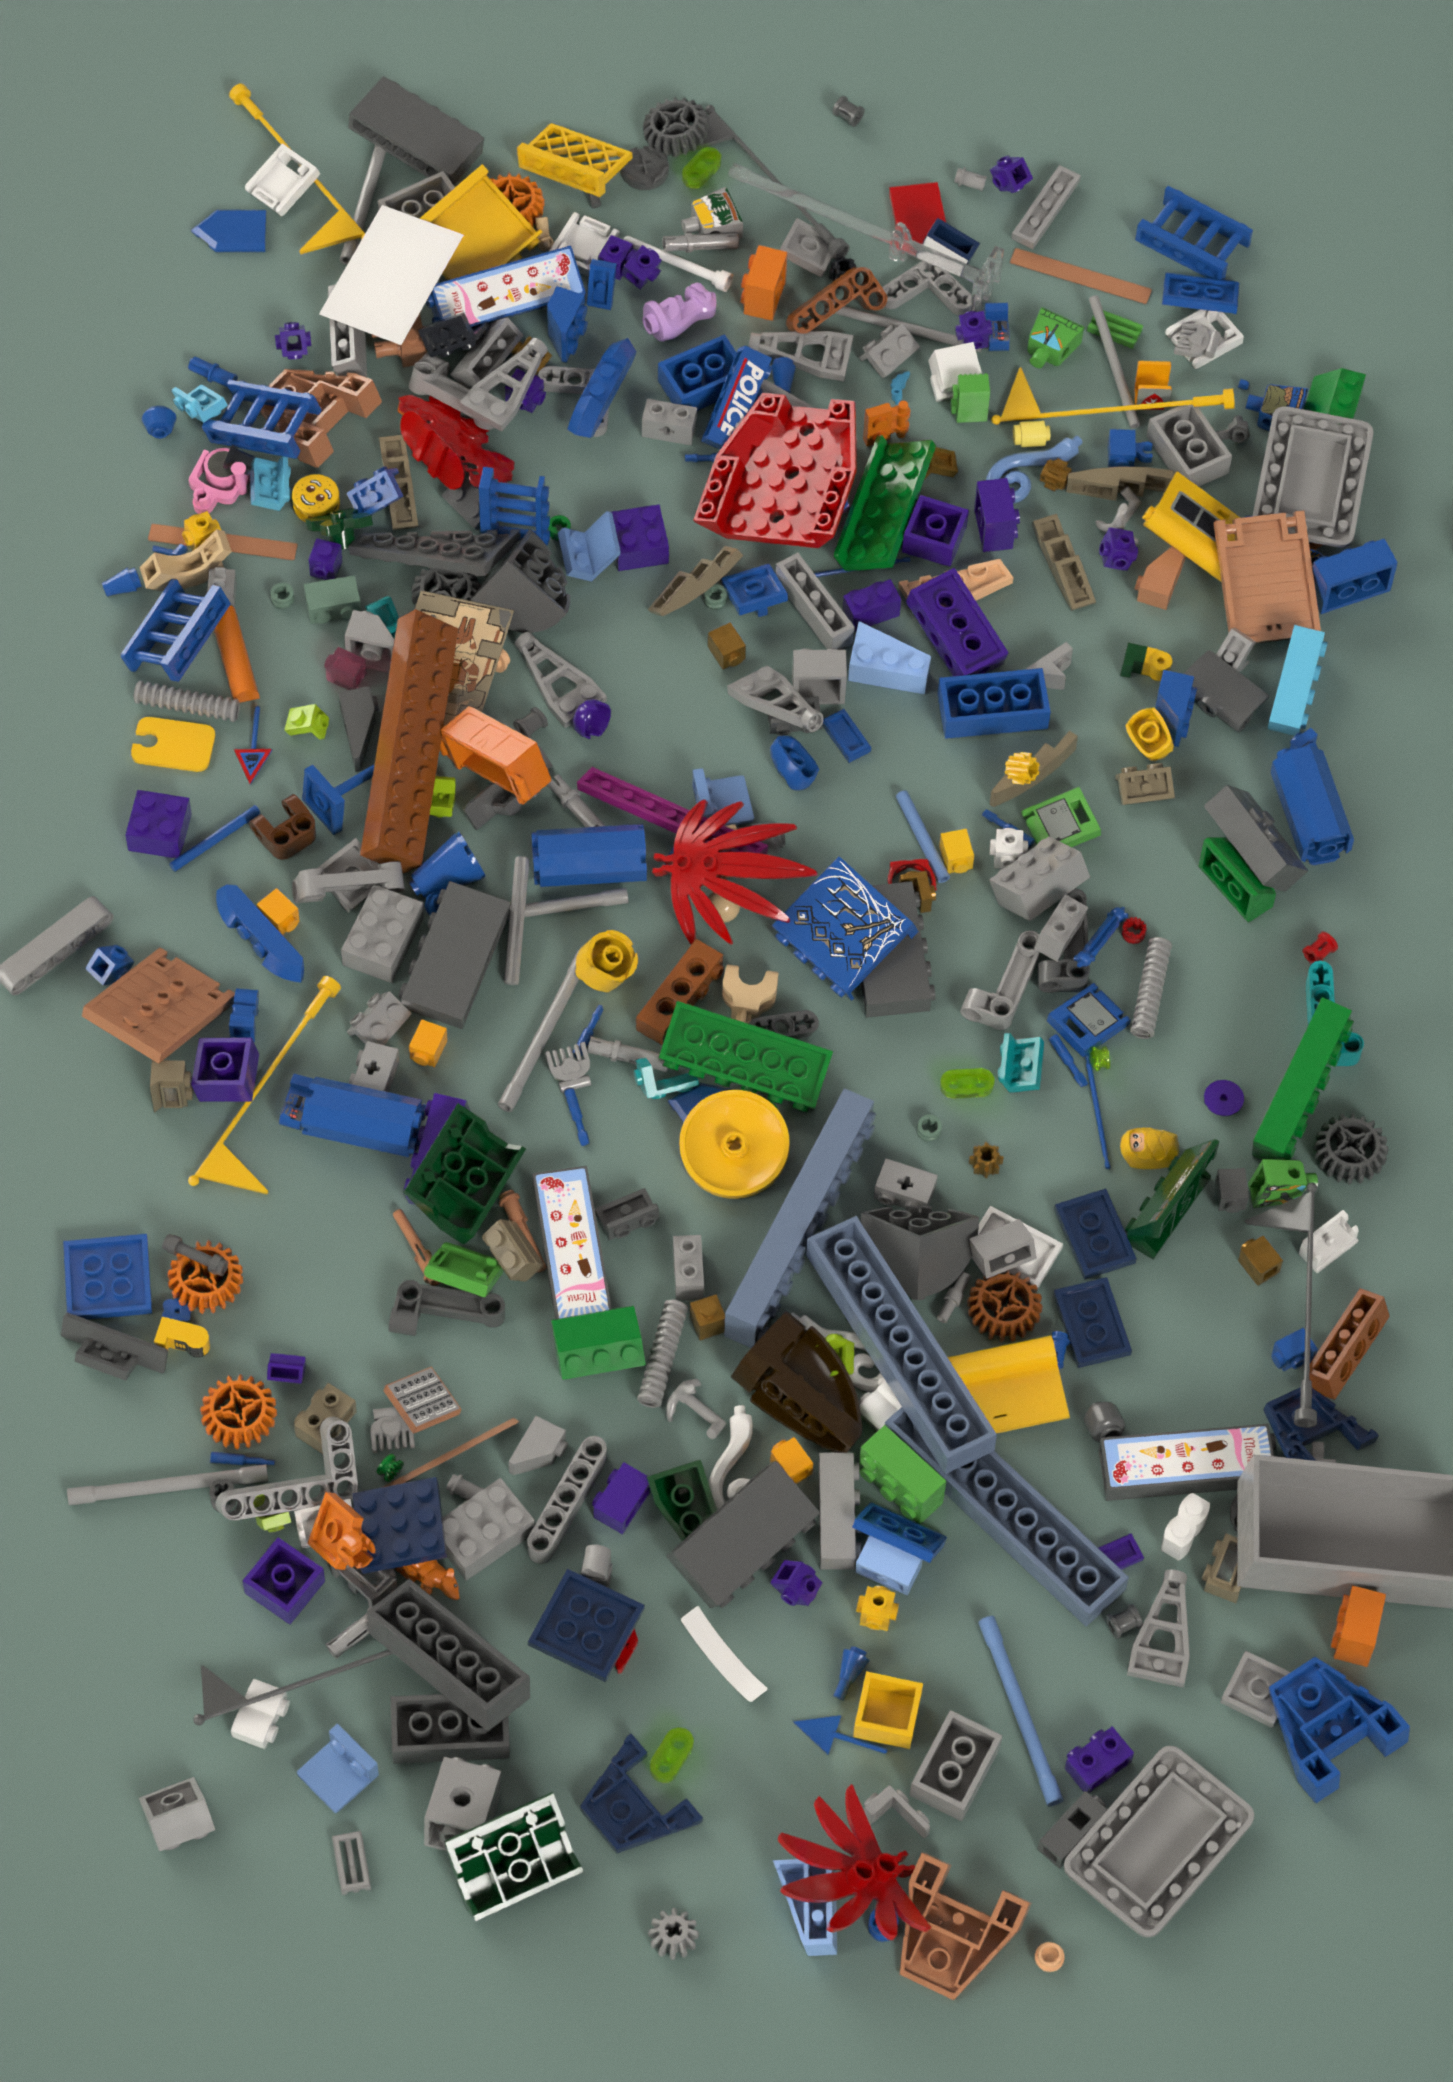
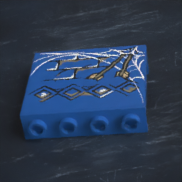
M840 857L784 912L790 918V922L786 923L776 920L772 925L777 932L775 938L783 946L787 947L790 944L795 949L793 954L803 964L807 961L814 966L812 971L822 981L827 978L832 983L830 988L839 997L842 998L846 995L851 1001L854 999L851 992L907 935L912 939L919 932L909 918Z

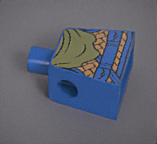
M1269 384L1267 385L1264 398L1249 394L1245 409L1259 412L1257 426L1270 431L1272 416L1277 408L1285 406L1304 410L1308 388Z

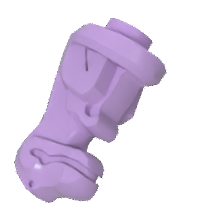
M693 283L685 289L686 301H683L681 295H676L674 298L669 297L661 303L655 301L646 302L643 306L644 316L642 318L644 328L648 334L653 335L660 342L674 339L694 322L710 319L715 315L716 294L707 291L701 283Z

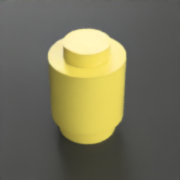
M1044 421L1019 422V425H1013L1014 445H1020L1021 448L1045 446L1046 441H1050V427L1045 426Z

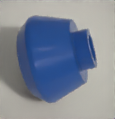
M166 406L150 407L142 415V423L147 432L158 439L165 438L171 434L177 420L176 414Z

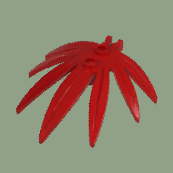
M705 799L701 800L682 820L675 837L674 854L664 856L660 853H654V859L657 862H665L667 865L653 868L652 873L655 876L671 875V896L674 911L679 925L691 945L696 940V928L692 906L688 898L689 895L706 923L728 944H733L731 935L720 913L701 890L702 885L746 910L789 923L790 918L768 900L741 885L721 879V877L786 879L811 877L818 874L816 870L777 856L752 852L719 853L722 850L749 845L796 830L797 826L795 824L773 823L749 826L728 832L704 843L744 806L741 801L719 810L699 827L708 805Z
M850 1784L845 1792L846 1814L851 1831L820 1796L814 1801L815 1811L823 1829L831 1840L842 1850L850 1854L851 1857L783 1832L778 1836V1842L781 1846L800 1861L821 1869L842 1871L815 1875L788 1883L780 1889L783 1895L809 1903L832 1902L855 1895L854 1898L846 1902L828 1922L827 1931L831 1933L838 1932L851 1926L866 1911L872 1900L877 1902L875 1908L877 1927L883 1936L889 1940H894L898 1933L896 1912L904 1922L915 1929L927 1932L932 1927L896 1880L897 1877L906 1878L911 1876L915 1865L906 1866L902 1864L898 1866L908 1856L906 1850L901 1851L897 1856L881 1852L852 1784Z

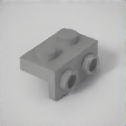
M903 323L895 327L889 325L879 333L882 337L877 342L873 339L862 348L865 352L859 356V359L861 361L868 359L881 378L888 376L920 348Z
M390 991L383 994L376 993L367 1002L369 1007L365 1012H359L350 1021L352 1026L347 1033L350 1036L356 1034L365 1044L369 1041L385 1045L412 1013Z

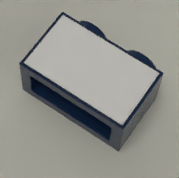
M937 218L926 235L919 251L962 276L980 243Z

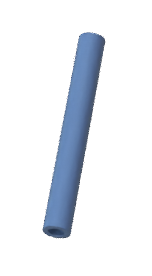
M908 791L899 792L896 795V799L926 859L929 860V865L938 883L948 881L950 875Z

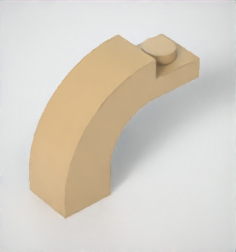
M216 529L197 549L177 556L154 552L139 568L147 589L164 591L171 579H177L181 587L186 589L208 581L209 569H215V567L224 568L222 561L232 551L225 531Z

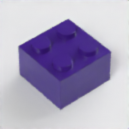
M1007 478L977 481L974 514L983 553L1013 549L1014 539L1018 538L1017 524H1020L1019 510L1014 509L1015 491L1013 487L1009 488Z
M920 495L904 533L902 552L951 567L967 528L969 510Z
M660 504L612 511L620 546V555L616 558L618 571L669 564V544Z
M137 790L125 834L128 851L170 858L179 857L182 854L192 815L190 799Z
M199 1038L191 1083L199 1102H252L260 1055L252 1038Z
M277 1537L242 1582L246 1595L291 1625L324 1584L325 1575L324 1568Z

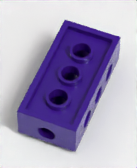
M955 567L910 591L906 603L952 676L985 674L1004 664L1009 652Z

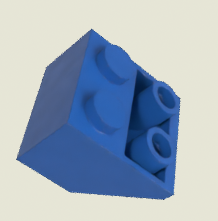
M556 286L547 304L548 336L561 361L567 363L570 355H574L577 350L579 336H583L586 332L588 322L585 321L588 307L585 306V295Z
M1163 670L1155 709L1164 719L1172 737L1173 745L1179 747L1181 737H1187L1197 687H1193L1194 676Z

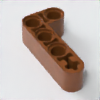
M851 268L790 313L786 320V326L790 332L806 334L854 298L866 310H880L887 303V295L868 268ZM858 272H861L864 277L861 285H858L855 281V276ZM839 286L844 291V296L841 300H838L835 295V291ZM871 293L877 295V303L874 306L869 302ZM818 301L824 304V311L820 315L816 312L815 308ZM798 318H806L801 323L803 327H797V324L799 323Z

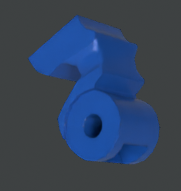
M236 988L229 1022L230 1038H252L255 1042V1016L259 1014V990Z

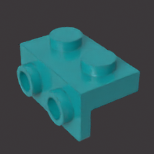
M1011 1033L1004 1034V1041L1000 1045L1002 1060L1001 1067L998 1068V1079L1009 1093L1040 1090L1044 1041L1041 1037L1015 1040Z

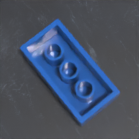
M1043 668L939 678L937 695L945 739L1042 730L1049 727L1051 711Z

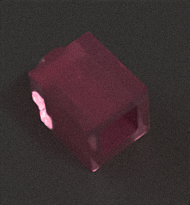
M340 647L336 649L333 655L330 654L324 664L326 679L347 690L357 689L367 673L366 659Z

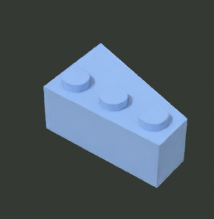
M859 621L849 664L848 681L925 694L930 672L931 656Z
M799 1859L773 1860L782 1887L806 1877L836 1872V1870L811 1866ZM786 1896L807 1956L837 1955V1932L831 1933L826 1930L828 1922L837 1912V1901L809 1903Z

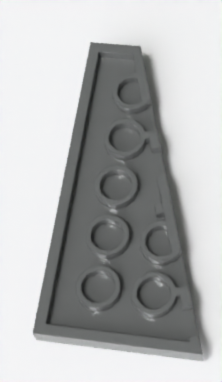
M511 529L510 534H498L497 530H487V533L473 535L471 530L433 531L430 534L431 536H418V532H408L407 535L401 537H393L392 533H361L348 547L350 555L360 556L364 559L373 558L385 562L405 563L409 566L419 565L430 569H445L454 573L464 572L475 576H485L521 539L520 529Z

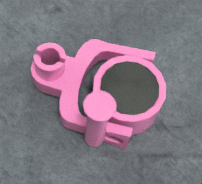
M218 448L210 453L204 449L193 472L189 476V486L194 491L193 507L196 513L201 514L206 511L211 513L217 503L233 504L239 495L247 493L246 485L250 481V473L248 476L244 474L246 471L245 464L236 462L228 470L223 468L230 449ZM204 470L206 480L210 486L204 484L202 481L199 480V477L204 472Z

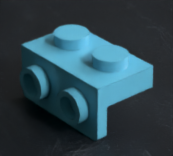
M202 384L188 394L176 387L171 390L175 396L173 402L181 412H187L192 419L197 418L203 423L210 418L218 416L228 406L224 397Z
M281 456L278 462L255 458L250 471L251 505L280 511L284 504L289 502L292 489L289 487L291 467L288 466V457Z

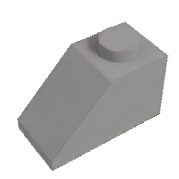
M535 1416L509 1460V1473L517 1475L552 1465L557 1456L562 1457L568 1446L566 1430Z

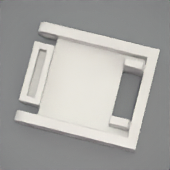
M281 144L245 185V190L273 211H276L280 216H283L318 178L320 172L311 163L284 144ZM291 159L300 165L297 170L300 175L286 166Z
M574 212L549 251L571 245L575 258L584 262L576 260L579 273L589 277L590 263L592 259L598 260L599 253L609 239L608 235L611 226L585 215L581 219L580 225H578L580 214ZM614 228L610 235L619 237V230Z
M1199 310L1168 327L1165 331L1167 337L1171 338V341L1176 346V344H1181L1177 340L1183 339L1179 337V334H1185L1181 333L1183 322L1201 325L1208 329L1210 335L1212 331H1217L1210 323L1217 320L1224 328V339L1220 336L1213 358H1207L1205 353L1200 357L1185 356L1189 362H1192V366L1195 369L1243 344V334L1223 312Z

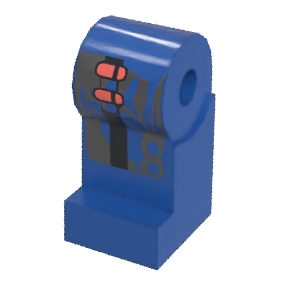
M985 303V319H990L993 333L989 335L988 351H1009L1008 303Z
M293 1074L290 1089L285 1099L286 1102L281 1110L280 1125L297 1130L303 1129L301 1121L306 1096L310 1097V1095H313L314 1090H309L313 1078Z

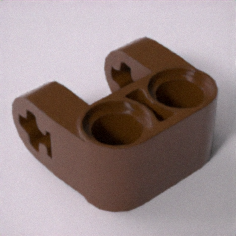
M295 794L282 800V806L290 818L274 828L263 815H259L249 821L250 828L257 839L275 858L280 860L292 857L311 845L316 839L315 819ZM281 841L287 842L285 844H277Z

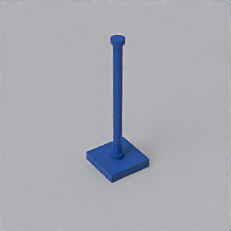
M313 764L304 769L302 800L333 835L341 832L343 828L345 800L342 798V795L373 777L374 765L336 787H333Z

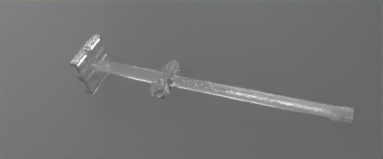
M733 163V168L731 167L728 176L751 184L890 245L889 258L893 261H897L899 257L901 261H905L907 256L911 255L973 282L971 311H981L982 300L988 301L992 294L993 282L999 283L1001 279L1004 249L1000 247H994L980 270L912 240L910 231L904 223L899 222L893 232H890L756 174L739 164Z

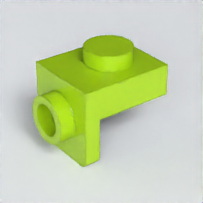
M316 704L290 708L284 731L290 736L312 732L319 740L325 739L329 717Z
M435 777L430 815L440 818L445 816L452 817L456 795V779L454 777Z
M840 1334L827 1335L825 1339L845 1365L848 1374H854V1343L843 1338ZM833 1371L829 1376L837 1375L839 1372Z
M264 1494L257 1495L254 1498V1507H260L264 1504ZM289 1511L255 1517L257 1525L264 1531L268 1530V1532L282 1530L285 1528L284 1524L291 1523Z

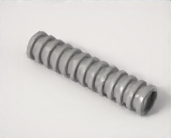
M141 680L138 681L134 690L135 703L139 704L142 702L146 706L150 703L152 707L158 705L159 708L163 709L165 706L167 710L174 708L177 712L181 709L183 713L190 711L193 715L196 713L199 716L206 714L208 718L214 716L215 719L222 717V720L230 719L231 722L237 720L240 711L238 699L231 701L229 697L223 699L222 696L215 698L214 694L207 696V693H202L200 695L198 691L191 693V690L188 689L184 692L182 688L176 690L175 687L171 686L169 689L166 685L160 687L156 683L153 686L151 682L144 684Z
M1154 937L1148 942L1146 961L1144 962L1143 975L1141 976L1139 986L1140 990L1138 991L1137 1004L1133 1015L1134 1019L1132 1020L1133 1026H1131L1130 1030L1131 1034L1137 1038L1149 1039L1154 1036L1155 1022H1157L1160 1000L1162 998L1161 993H1163L1164 979L1166 978L1167 965L1172 948L1171 942L1165 938Z
M666 1300L664 1302V1309L661 1312L660 1324L657 1326L658 1331L655 1333L656 1339L653 1340L654 1347L651 1348V1355L648 1358L649 1362L646 1365L647 1370L644 1372L645 1378L642 1379V1386L639 1389L640 1394L637 1396V1400L646 1407L656 1408L662 1404L663 1391L666 1390V1383L669 1379L668 1375H670V1368L673 1365L672 1360L675 1358L677 1344L680 1340L679 1337L682 1334L681 1329L686 1319L685 1314L688 1312L687 1305L678 1300Z

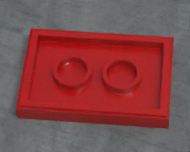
M938 182L889 187V196L900 251L919 250L936 219L939 218L946 222Z

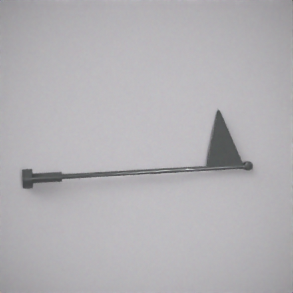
M708 105L705 111L708 114L709 132L707 139L703 140V146H696V150L734 139L815 226V231L829 245L828 253L835 260L845 257L850 249L847 242L843 238L836 239L822 223L819 224L715 112L714 106Z
M1313 1182L1306 1186L1309 1193L1244 1221L1247 1225L1308 1233L1304 1380L1301 1381L1300 1408L1294 1412V1424L1302 1428H1311L1317 1424V1412L1312 1409V1381L1309 1380L1314 1193L1317 1191V1185Z
M385 1650L250 1699H246L209 1669L201 1665L204 1715L196 1714L193 1722L200 1726L205 1720L393 1653L390 1650Z

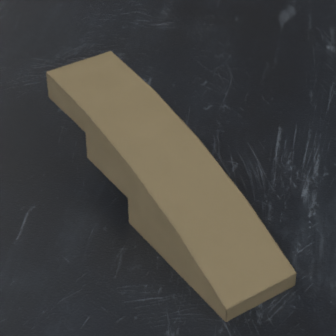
M402 435L379 437L383 467L398 469L399 473L394 477L404 496L389 505L393 530L418 527L406 442Z
M1109 467L1069 473L1066 492L1116 501L1117 493H1120L1128 486L1136 496L1143 497L1144 489L1165 492L1172 480L1173 470L1149 467Z
M1054 514L1033 521L1032 527L1041 550L1071 611L1095 604L1096 600L1080 557L1075 555L1069 536L1064 534L1058 515Z
M724 546L712 561L702 558L691 573L679 571L649 607L648 611L656 615L665 616L685 606L705 593L724 577L743 557L742 553L736 548Z
M1069 731L1055 748L1045 743L1033 757L1037 759L1040 766L1039 775L1030 784H1013V779H1008V775L1005 774L992 789L989 805L993 807L1019 796L1044 780L1059 768L1076 750L1078 736Z

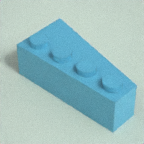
M1294 625L1268 724L1269 730L1295 736L1299 733L1300 728L1306 729L1309 714L1305 713L1306 705H1312L1315 690L1311 689L1312 682L1319 679L1322 667L1317 665L1319 656H1325L1328 642L1323 641L1325 632Z

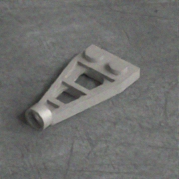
M810 331L806 334L797 332H767L758 334L752 332L749 347L773 359L780 357L790 358L793 360L796 368L815 376L844 382L853 335L831 331ZM795 342L797 344L796 353L791 355L777 349L778 343ZM809 344L823 345L825 348L823 359L815 362L805 358L802 355L803 347Z
M532 338L523 350L476 383L461 400L460 408L502 432L516 416L541 363V359L548 352L547 346L541 340ZM517 365L527 370L520 382L507 375ZM499 383H504L513 388V393L510 399L504 402L490 394V389Z
M525 632L517 638L514 644L515 647L522 653L549 711L564 728L573 724L575 711L584 701L589 699H596L604 703L607 701L605 693L589 676L541 644L531 632ZM545 659H548L558 668L547 676H543L537 667V664ZM561 677H566L577 685L575 689L563 697H558L551 684Z
M768 665L728 685V695L745 706L798 727H804L810 732L817 731L823 723V715L813 709L797 690H793V686L783 675ZM776 689L782 694V696L772 701L760 698ZM791 703L797 706V708L791 711L783 709V707Z
M1178 1570L1165 1571L1163 1585L1133 1644L1127 1676L1184 1688L1190 1658L1185 1596L1187 1575L1184 1572ZM1163 1603L1177 1606L1176 1623L1158 1620ZM1159 1629L1173 1633L1175 1637V1651L1173 1653L1149 1647V1642L1156 1630Z

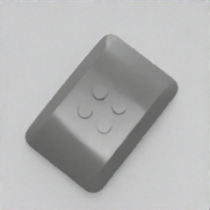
M1285 406L1277 408L1272 416L1253 516L1286 513V517H1292L1295 511L1304 510L1309 542L1338 548L1349 546L1354 539L1373 438L1372 426L1360 420ZM1288 527V534H1295V527Z
M1166 1746L1158 1751L1067 1855L1064 1861V1870L1071 1880L1137 1934L1147 1938L1154 1937L1183 1907L1250 1828L1254 1821V1811L1247 1802L1181 1749L1175 1746Z

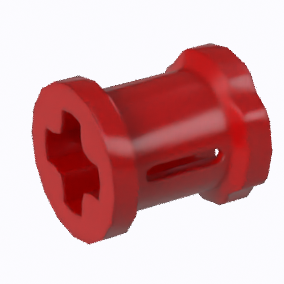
M1320 932L1317 937L1318 939L1312 945H1307L1303 948L1304 957L1310 964L1315 961H1323L1330 952L1334 953L1338 950L1336 940L1329 933Z

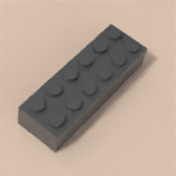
M410 1579L367 1611L368 1633L487 1731L491 1730L531 1698L529 1675Z

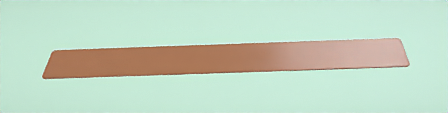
M1018 248L1015 249L1010 263L1143 304L1147 303L1152 291L1151 288Z
M159 524L151 525L148 536L149 541L187 546L182 536L184 528ZM226 534L232 552L286 560L295 559L297 543Z
M512 1418L383 1487L405 1483L519 1423V1421Z

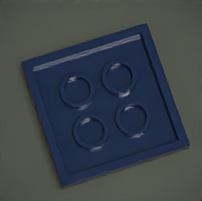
M436 1477L352 1493L354 1510L364 1518L361 1527L362 1532L373 1541L376 1550L373 1554L367 1550L373 1557V1560L367 1566L360 1568L363 1574L447 1558L439 1483Z
M567 1569L528 1640V1646L606 1682L638 1623L645 1605Z

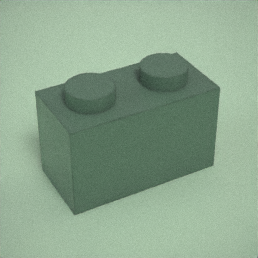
M355 575L303 584L310 624L327 623L330 620L342 618L350 619L353 610L361 612Z

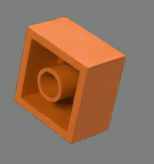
M758 245L756 254H751L749 259V274L745 273L742 279L741 288H743L741 303L744 304L745 315L773 321L786 283L787 252Z
M1352 1586L1349 1595H1343L1336 1619L1337 1626L1330 1647L1335 1649L1333 1659L1364 1667L1368 1666L1375 1648L1386 1594Z

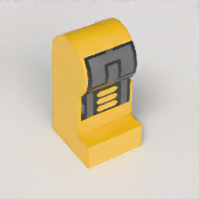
M162 1317L154 1340L155 1345L167 1350L173 1348L187 1351L193 1357H202L209 1352L210 1340L205 1328Z

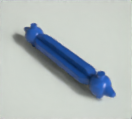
M1116 907L1107 913L1106 920L1084 946L1083 951L1074 956V961H1077V967H1086L1095 961V956L1118 928L1119 923L1128 918L1129 915L1125 913V907Z

